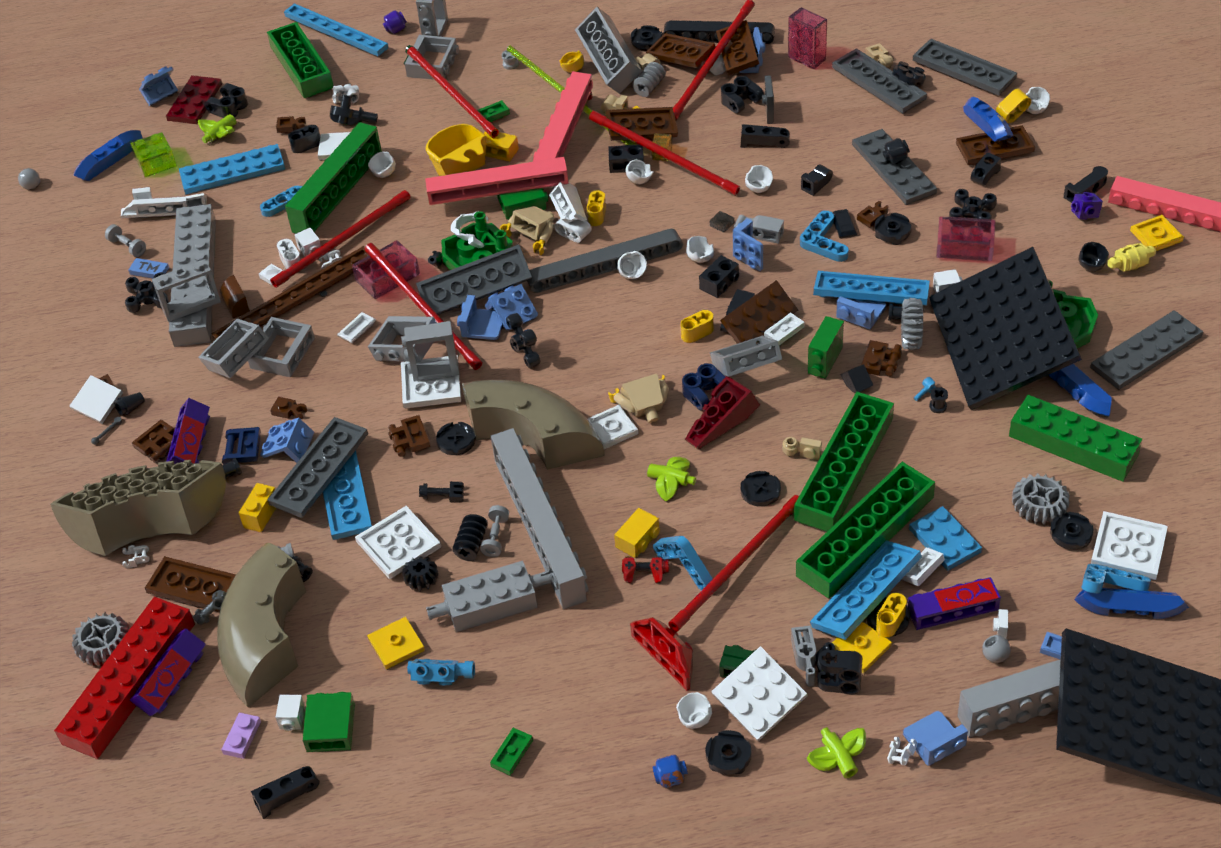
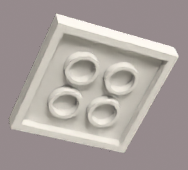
M445 356L422 359L417 364L449 360V358ZM410 361L401 362L404 409L461 402L460 375L414 382L413 375L408 373L407 363H410Z
M407 506L355 536L359 546L389 580L401 573L405 568V563L411 562L412 557L419 559L421 555L424 559L441 548L438 539Z
M1103 511L1091 564L1115 568L1156 580L1168 526Z
M761 646L711 691L758 742L807 697V693Z

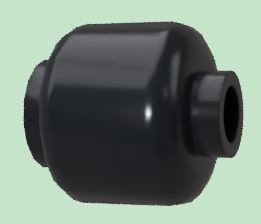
M900 138L885 143V150L882 151L885 160H890L892 164L907 159L908 153H910L906 141Z

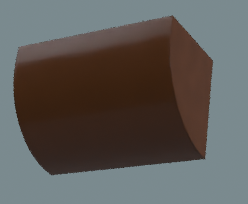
M235 276L228 277L223 282L220 293L234 319L246 314L250 310L246 296Z

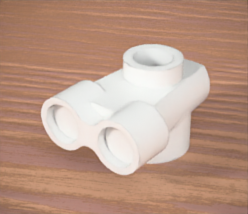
M346 84L333 87L334 94L332 99L334 103H341L342 95L352 96L351 103L359 100V88L357 85Z

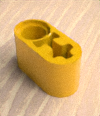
M1015 89L997 106L996 112L1007 123H1012L1029 108L1031 99L1021 89Z
M596 190L589 195L587 216L590 225L599 226L604 222L606 200L605 193Z
M702 310L684 318L680 323L681 339L686 343H692L711 334L714 331L713 313L709 310Z
M900 593L890 594L879 610L876 631L880 636H893L903 621L907 603L904 595Z

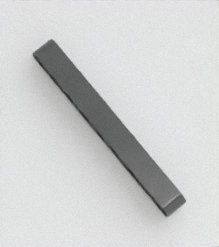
M675 229L663 230L529 270L532 280L527 282L531 291L535 293L617 270L619 258L627 252L638 251L648 261L679 251L683 247V242Z

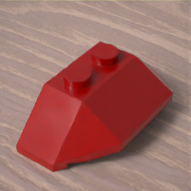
M653 617L630 623L631 636L686 691L690 690L693 668V649L690 644L683 642L677 632H674L665 623Z

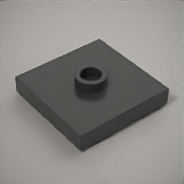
M771 75L765 76V95H762V104L765 105L767 124H773L774 94Z

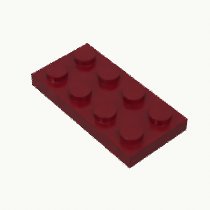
M191 75L166 114L167 121L198 124V120L202 118L207 110L204 103L210 97H215L222 85V80Z

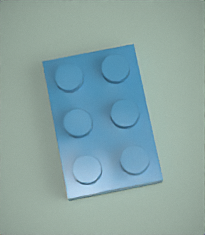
M943 506L909 524V530L925 547L943 553L945 560L941 565L947 571L982 552L981 545Z

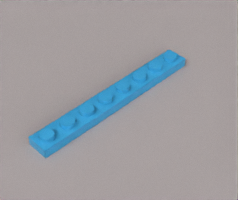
M295 3L284 11L287 18L373 55L379 56L388 49L387 42Z

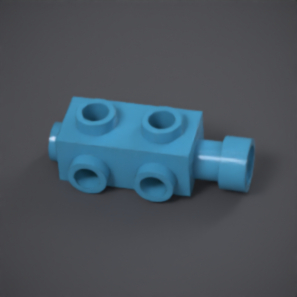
M415 659L408 662L407 671L408 674H411V681H417V684H430V681L439 682V685H451L452 682L458 679V676L474 679L475 661L458 663L459 661L450 659Z

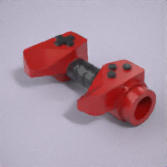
M626 556L622 559L624 581L632 583L635 571L651 570L655 583H660L663 580V574L669 573V560L663 559L662 556H656L652 558L651 562L642 563L635 562L631 556Z

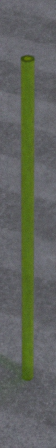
M511 45L507 47L509 53L561 93L565 89ZM585 105L583 112L590 116L593 110ZM620 140L625 145H636L631 140Z

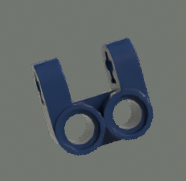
M710 363L701 364L696 373H688L683 376V396L698 410H702L704 405H708L710 402L708 396L702 390L715 388L725 376L714 365Z

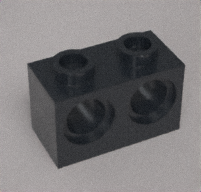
M641 145L608 146L610 173L626 172V166L635 159L644 162L643 146Z
M722 255L719 256L699 275V289L718 298L727 291L733 282L738 280L740 276L739 264Z

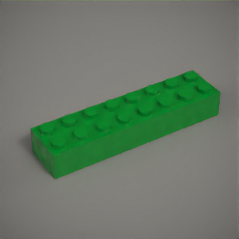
M359 122L300 190L296 192L292 199L287 202L285 209L292 233L297 234L308 228L315 232L369 170L368 163L375 154L382 152L376 126Z
M860 392L855 393L794 505V521L827 532L841 519L893 420L894 403Z
M902 461L796 560V577L829 599L886 540L890 541L934 498L935 481Z

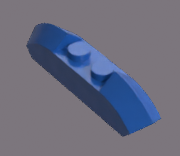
M971 97L963 106L964 113L994 142L1009 139L1013 136L1005 119L986 102L976 97Z
M126 131L109 140L78 164L74 171V176L90 181L141 146L143 142L141 131Z
M1069 365L1049 375L1062 388L1068 391L1075 400H1078L1082 406L1099 415L1110 416L1112 397L1076 365Z
M1102 588L1101 593H1090L1081 590L1074 599L1083 608L1108 616L1110 609H1113L1115 613H1126V610H1135V613L1140 615H1149L1150 611L1153 614V619H1163L1180 614L1189 608L1181 597L1173 592Z

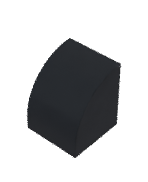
M864 364L840 374L845 385L853 393L861 392L873 386Z

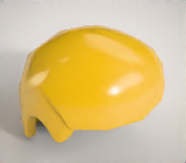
M579 50L577 52H568L562 56L559 62L564 71L572 73V71L577 72L584 66V56Z

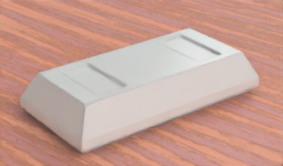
M361 312L337 335L353 343L375 323L376 319Z

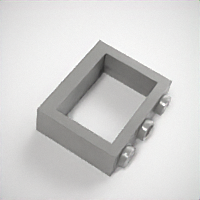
M416 0L421 34L441 37L448 21L445 0Z
M419 35L413 46L422 56H424L426 51L445 53L440 65H432L444 78L449 74L451 64H454V58L459 53L456 38ZM408 56L405 62L407 77L434 80L417 62Z
M205 259L152 279L162 311L168 322L221 302L211 269ZM205 276L208 288L175 301L166 302L163 291Z
M388 316L368 348L376 361H406L404 350L407 347L391 345L396 336L405 335L404 328L437 322L434 317ZM433 342L413 345L416 362L422 361Z
M271 317L266 326L264 325L263 331L269 340L248 360L250 369L291 377L315 339L312 326ZM277 335L295 338L282 360L264 357Z
M236 319L198 358L209 371L231 378L269 338L259 325Z
M451 321L404 328L405 336H401L403 348L407 347L404 350L405 359L410 361V363H407L408 373L413 375L414 382L459 375ZM445 340L449 360L417 364L413 348L414 344Z
M765 336L710 352L713 365L723 375L728 377L782 360L778 341Z

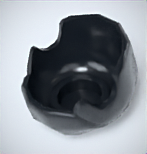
M1085 243L1078 256L1079 264L1089 271H1098L1105 266L1109 252L1100 243Z

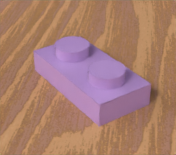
M238 713L221 749L222 753L244 759L261 723L260 717Z

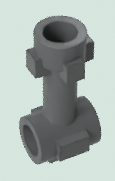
M216 591L212 595L213 601L203 610L198 608L195 611L193 618L199 625L208 623L210 621L209 615L216 609H221L226 595L224 591Z

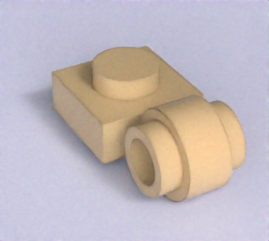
M880 43L865 48V54L883 66L890 68L893 65L892 57L888 56V51Z
M787 437L782 443V450L787 456H794L797 452H800V457L819 460L821 457L822 441L801 438V442H799L794 437Z

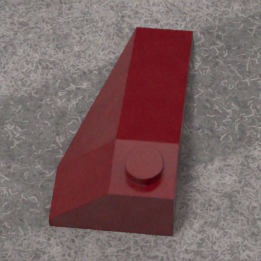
M726 376L712 391L710 402L708 405H704L702 409L704 411L700 419L694 422L685 440L699 450L748 419L760 406L752 391Z

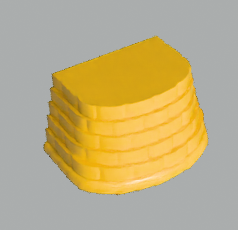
M469 124L449 126L437 132L428 140L426 152L439 176L475 171L485 165L487 136Z

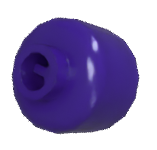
M394 10L384 16L385 22L383 26L387 32L390 31L392 34H396L406 27L405 23L407 21L401 11Z

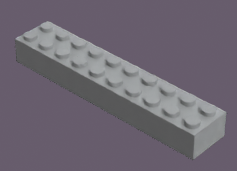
M211 204L176 208L173 271L205 259L214 278L216 218ZM205 276L171 288V302L208 288ZM212 306L169 322V334L174 347L211 342Z
M513 428L491 435L495 463L545 571L549 570L552 579L551 585L562 609L564 610L586 602V592H589L585 581L587 579L586 572L583 567L580 568L578 565L580 563L576 551L572 552L570 538L568 536L565 537L563 534L565 533L564 526L561 521L558 522L556 519L558 515L555 507H551L549 504L551 501L548 492H543L542 480L540 477H536L537 471L534 463L529 462L530 456L527 449L522 448L523 441L521 436L516 435Z

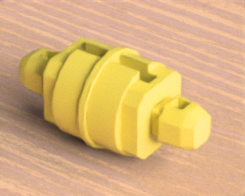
M1141 243L1126 245L1115 251V256L1108 260V266L1112 269L1119 268L1123 272L1136 270L1149 264V258L1156 254V249L1153 246L1146 247Z

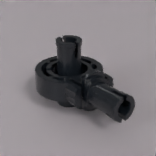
M342 95L340 107L331 105L330 118L334 122L346 125H353L362 121L377 123V113L366 112L362 107L359 108V111L350 109L352 96Z

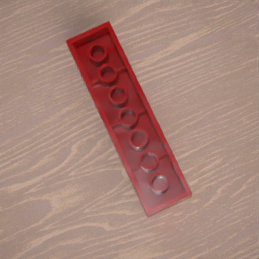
M155 596L54 730L63 746L99 759L135 709L136 705L129 701L176 635L184 629L191 631L194 627L195 622L190 609Z

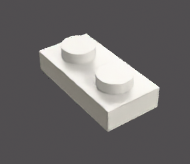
M790 313L764 332V336L777 340L780 346L804 328V321Z
M926 547L921 552L922 558L902 580L920 586L945 560L943 553Z

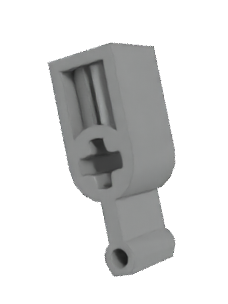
M739 215L734 228L748 218L753 221L754 239L779 244L784 233V220L758 215L755 218Z
M811 626L791 628V643L796 665L800 670L806 671V685L812 687L815 684L814 667L816 665V646Z

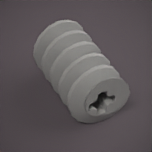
M650 62L634 80V91L642 97L649 96V93L665 77V68L659 63Z

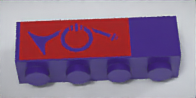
M188 398L182 405L167 461H174V464L184 462V460L199 463L197 456L202 450L203 445L201 441L206 435L204 428L210 419V415H208L209 406L191 398Z
M989 577L965 584H956L944 589H936L932 592L915 594L908 597V608L915 629L920 630L998 611L1001 597L992 578Z
M187 629L179 632L129 701L149 716L157 712L160 714L168 705L166 702L170 695L173 696L180 688V685H178L180 680L185 679L192 671L190 668L192 663H196L204 653L202 649L206 644Z

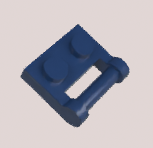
M260 427L228 429L225 435L227 442L225 455L222 457V464L231 462L233 458H236L238 463L257 462L261 436ZM239 438L237 453L233 454L234 442Z

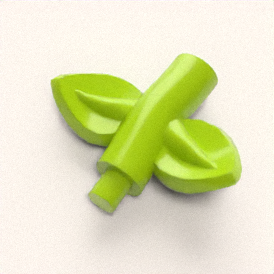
M229 114L218 122L198 120L200 129L205 133L202 141L204 143L208 141L213 142L217 137L222 138L227 134L233 133L235 129L232 126L237 123L235 117Z
M683 457L670 458L667 466L651 463L647 470L648 477L657 479L656 490L659 496L666 502L674 496L678 489V484L687 486L688 484L695 485L696 477L690 476V473L686 472L690 467V461Z
M828 727L823 728L821 734L823 736L822 742L825 746L811 751L807 756V761L814 768L821 771H829L838 764L844 778L853 777L858 772V769L852 757L861 754L866 744L864 728H857L847 732L841 740Z

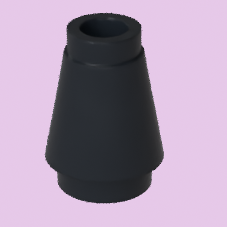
M138 392L118 398L114 402V406L120 415H128L144 403L145 399Z

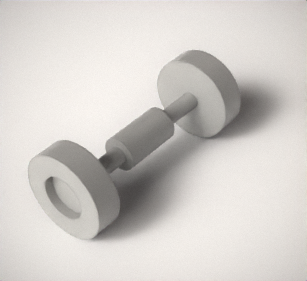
M115 224L110 225L105 231V238L108 241L117 242L119 240L129 246V253L134 257H140L146 250V243L140 239L130 240L122 235L121 227Z
M499 505L492 506L489 509L488 517L495 523L492 524L491 539L484 540L480 551L489 557L500 555L502 546L495 539L498 538L499 523H504L509 518V510Z

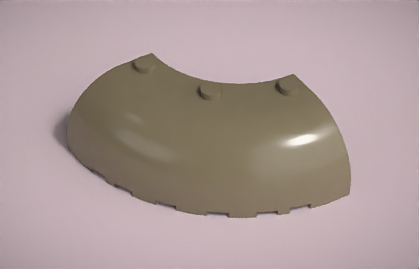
M480 380L462 383L464 399L476 441L491 439V435L513 428L516 435L521 436L523 445H529L536 451V454L542 459L547 470L605 456L600 438L589 420L581 411L561 396L545 388L519 381Z
M184 460V462L174 464V461L158 463V467L147 468L144 465L131 468L129 473L117 476L116 473L101 478L102 482L88 483L83 486L84 490L75 494L71 491L50 505L59 525L77 545L87 551L106 556L126 544L143 538H152L155 535L170 533L196 534L217 514L224 498L226 479L222 463L201 460L199 464L192 463L191 460Z
M266 543L257 550L236 574L226 592L218 619L217 642L221 664L234 692L247 707H250L298 667L289 637L284 633V620L287 612H290L294 604L306 593L297 562L271 543Z

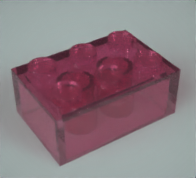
M800 7L788 17V57L812 69L817 68L826 60L827 19Z
M939 217L936 258L992 261L995 220Z
M398 240L380 249L383 256L406 281L420 275L417 258ZM370 256L352 265L355 281L374 299L399 287Z

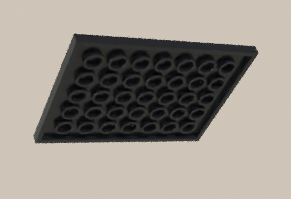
M1034 247L929 296L970 410L976 409L1082 360Z
M1066 628L1062 632L1056 750L1221 803V679Z

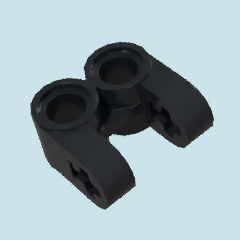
M746 76L736 77L734 84L726 83L721 87V103L734 113H739L745 109L743 100L749 98L756 103L762 100V95H764L762 88Z
M229 83L220 88V93L223 96L221 99L210 97L204 103L207 111L222 118L229 114L236 117L238 115L237 110H242L248 106L245 90L242 87Z
M822 651L818 656V667L821 670L817 676L818 687L825 692L848 695L860 692L862 655L856 651ZM826 659H831L830 664L826 663ZM825 678H830L829 683L825 682Z

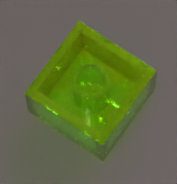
M162 132L130 143L144 177L177 166L173 152Z

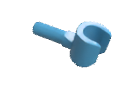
M931 377L923 380L922 385L924 388L914 397L915 401H918L925 393H931V390L935 388V381Z

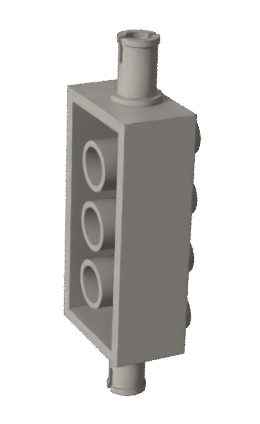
M520 561L443 584L442 589L445 600L443 603L426 607L429 620L448 614L451 617L455 632H459L537 608L534 588L551 584V575L549 570L531 576L527 573L524 562Z

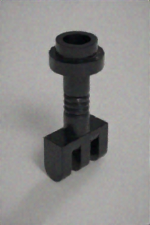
M450 481V488L428 487V483H423V485H419V497L427 499L428 495L449 496V502H462L464 500V483Z

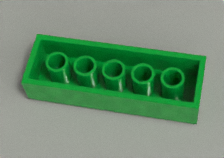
M297 22L267 32L271 49L303 98L328 91L334 87L331 72Z
M1031 395L1026 396L1015 413L1009 430V437L1122 482H1124L1138 458L1143 440Z

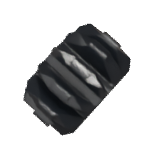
M421 555L419 559L412 557L411 562H406L405 568L402 571L405 584L410 586L412 590L418 588L420 592L422 588L429 590L430 585H435L436 579L439 576L436 563L431 561L429 557L423 559Z

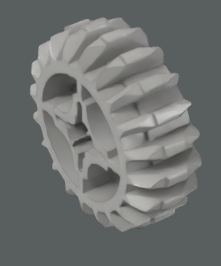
M904 299L901 317L902 347L909 350L920 349L923 337V303L921 299Z
M1037 473L1035 477L1030 474L1027 478L1022 477L1020 482H1017L1012 493V503L1015 512H1019L1020 517L1026 516L1027 521L1034 520L1035 524L1038 521L1042 522L1043 525L1046 521L1051 523L1057 515L1060 518L1067 512L1070 503L1067 487L1062 486L1061 480L1055 481V476L1048 478L1047 474L1040 476Z
M106 612L102 616L96 613L94 618L88 617V621L81 622V627L75 628L76 634L72 635V646L76 656L83 663L87 662L90 666L96 664L99 667L102 663L106 662L129 631L127 622L120 616L116 617L114 613H111L109 616Z

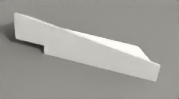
M559 182L557 186L550 190L549 196L561 220L566 223L577 219L581 221L587 220L577 188L574 185Z
M202 193L185 197L133 200L127 207L121 209V218L176 215V208L207 205V195Z

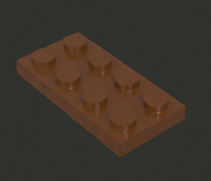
M747 20L742 22L722 52L728 76L760 64ZM730 26L716 31L718 41L721 40Z
M665 33L646 51V54L649 53L662 61L697 68L710 56L716 46L712 42Z
M673 107L606 110L605 116L608 119L646 139L678 137ZM608 129L611 141L629 140Z
M1023 125L1010 127L1013 136L994 142L986 133L956 138V145L967 165L977 164L987 152L1001 159L1035 152V145Z
M776 280L720 321L738 344L764 336V332L788 314H794L799 310Z
M164 556L145 586V591L148 594L205 608L213 601L212 595L216 591L222 590L225 593L227 592L236 574Z

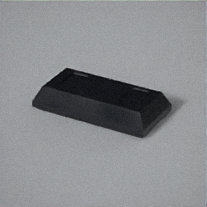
M847 209L833 211L834 224L839 238L857 236L849 211Z

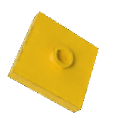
M1163 215L1135 224L1130 228V231L1144 246H1153L1156 251L1183 242L1184 238Z
M406 616L367 635L369 642L386 670L425 651L422 642Z
M864 622L846 640L837 637L832 642L838 651H856L862 655L863 674L892 645L890 640L880 636L877 631Z

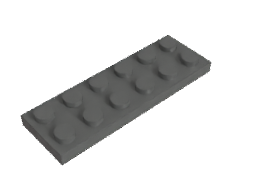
M934 39L926 42L913 55V61L996 95H1000L1017 78V72Z
M857 48L832 62L833 69L902 114L927 99L926 92L915 85L899 80V75L895 74L894 76L890 69Z
M883 129L852 139L853 147L905 205L937 194L936 186L909 157L896 164H892L890 160H885L882 151L885 150V143L892 141V139Z
M518 244L418 282L416 285L420 296L439 315L462 306V303L466 301L467 295H475V299L479 300L503 291L510 286H516L532 280V276Z
M1173 310L1091 362L1090 368L1116 389L1120 390L1201 338L1203 331Z
M334 417L268 498L269 505L303 518L368 435L367 429Z

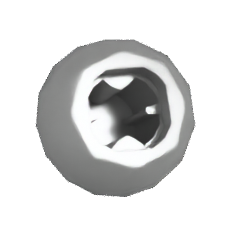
M27 168L19 173L18 181L23 188L31 190L39 185L40 176L34 169Z
M993 635L984 641L982 651L987 660L993 663H1000L1009 657L1011 648L1007 639L1000 635Z

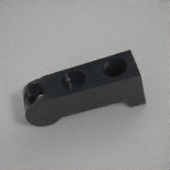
M742 124L741 148H747V144L776 145L779 148H785L790 143V132L786 128Z
M1096 166L1093 168L1092 173L1075 185L1068 183L1065 185L1063 198L1072 203L1075 194H1083L1084 192L1096 193L1106 184L1108 169L1103 166Z
M305 766L252 790L251 794L256 808L264 819L271 815V810L316 789L320 784V780L310 766Z

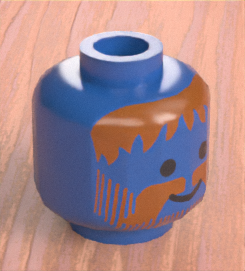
M677 755L659 758L656 760V765L653 766L656 783L661 784L664 788L682 784L684 782V775L688 774L685 760L680 761Z

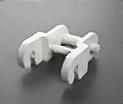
M334 250L323 255L324 260L330 261L324 263L322 269L343 258L340 257L341 252Z
M131 545L128 546V550L123 548V554H134V557L129 559V564L123 561V567L132 568L137 567V564L148 562L150 558L146 555V552L149 551V547L146 545L137 547Z
M894 737V741H891L889 746L891 750L887 757L888 762L893 764L895 761H899L901 765L905 766L910 755H914L917 741L911 739V743H908L904 750L899 749L900 738Z

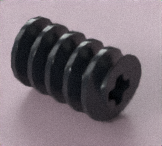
M470 514L463 518L452 547L454 554L458 558L465 561L476 559L488 526V521L484 517Z

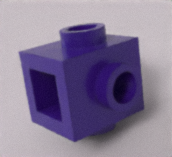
M1084 192L1083 194H1075L1071 204V211L1077 218L1082 220L1099 218L1103 201L1095 193Z

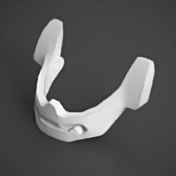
M476 212L462 214L452 222L451 231L457 237L468 241L474 247H484V244L476 239L475 235L463 234L460 230L463 224L475 221L474 214Z

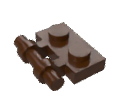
M870 340L861 365H865L868 374L879 376L881 371H886L885 374L891 377L897 370V361L901 358L902 346L896 344L890 350L888 349V343Z
M420 415L401 420L402 426L396 427L395 424H391L388 427V435L393 440L394 451L399 457L405 456V449L409 447L412 453L431 447ZM405 435L406 438L401 440L400 437Z
M159 420L135 439L132 445L145 456L153 452L149 458L155 463L159 459L162 460L166 453L169 452L173 438L172 435L175 430L163 420ZM165 441L167 442V443H166L165 445H163L162 447H159V446H160L162 443H164Z

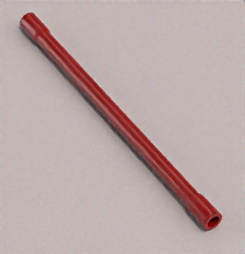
M747 0L724 36L678 103L674 105L675 120L681 115L692 95L744 19L754 8L755 3L752 0Z
M410 47L407 50V54L470 114L490 137L495 138L498 136L499 130L480 114L415 47Z
M594 110L591 112L589 120L651 150L720 186L735 196L740 190L739 185L723 179L615 123Z
M406 190L400 192L389 202L288 269L281 271L270 279L271 284L275 288L279 287L327 252L395 207L411 198L409 192Z
M373 243L367 244L365 251L382 267L426 317H434L437 323L444 322L389 263L381 251ZM453 332L455 348L474 370L479 369L483 362Z
M794 495L700 593L669 621L668 625L671 630L678 632L721 585L794 513V505L799 497L798 495Z

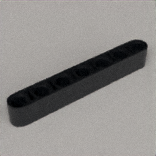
M670 20L665 23L663 35L667 33L719 43L716 31L730 26L732 22ZM748 22L752 38L754 27H758L760 33H762V42L770 44L774 41L775 26L772 23Z

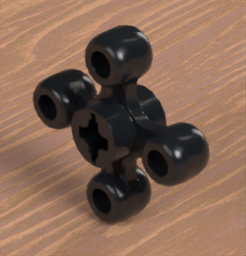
M958 189L955 192L954 201L957 205L964 207H953L950 210V222L959 224L965 217L971 221L977 220V225L980 228L986 229L990 227L992 215L982 210H993L996 207V195L987 193L981 200L979 197H969V192L966 189Z
M156 273L153 278H156L160 275H164L165 273ZM129 277L126 280L127 291L132 294L137 293L136 296H129L125 300L126 309L130 313L138 312L141 308V303L146 305L155 303L157 308H161L153 282L148 280L140 282L136 277ZM163 292L166 302L169 303L167 294Z
M518 313L507 316V326L510 330H514L516 334L511 336L510 339L512 349L516 352L524 351L523 359L528 368L539 365L541 362L540 357L536 351L531 349V346L535 345L537 341L535 332L532 329L523 331L521 327L523 321Z

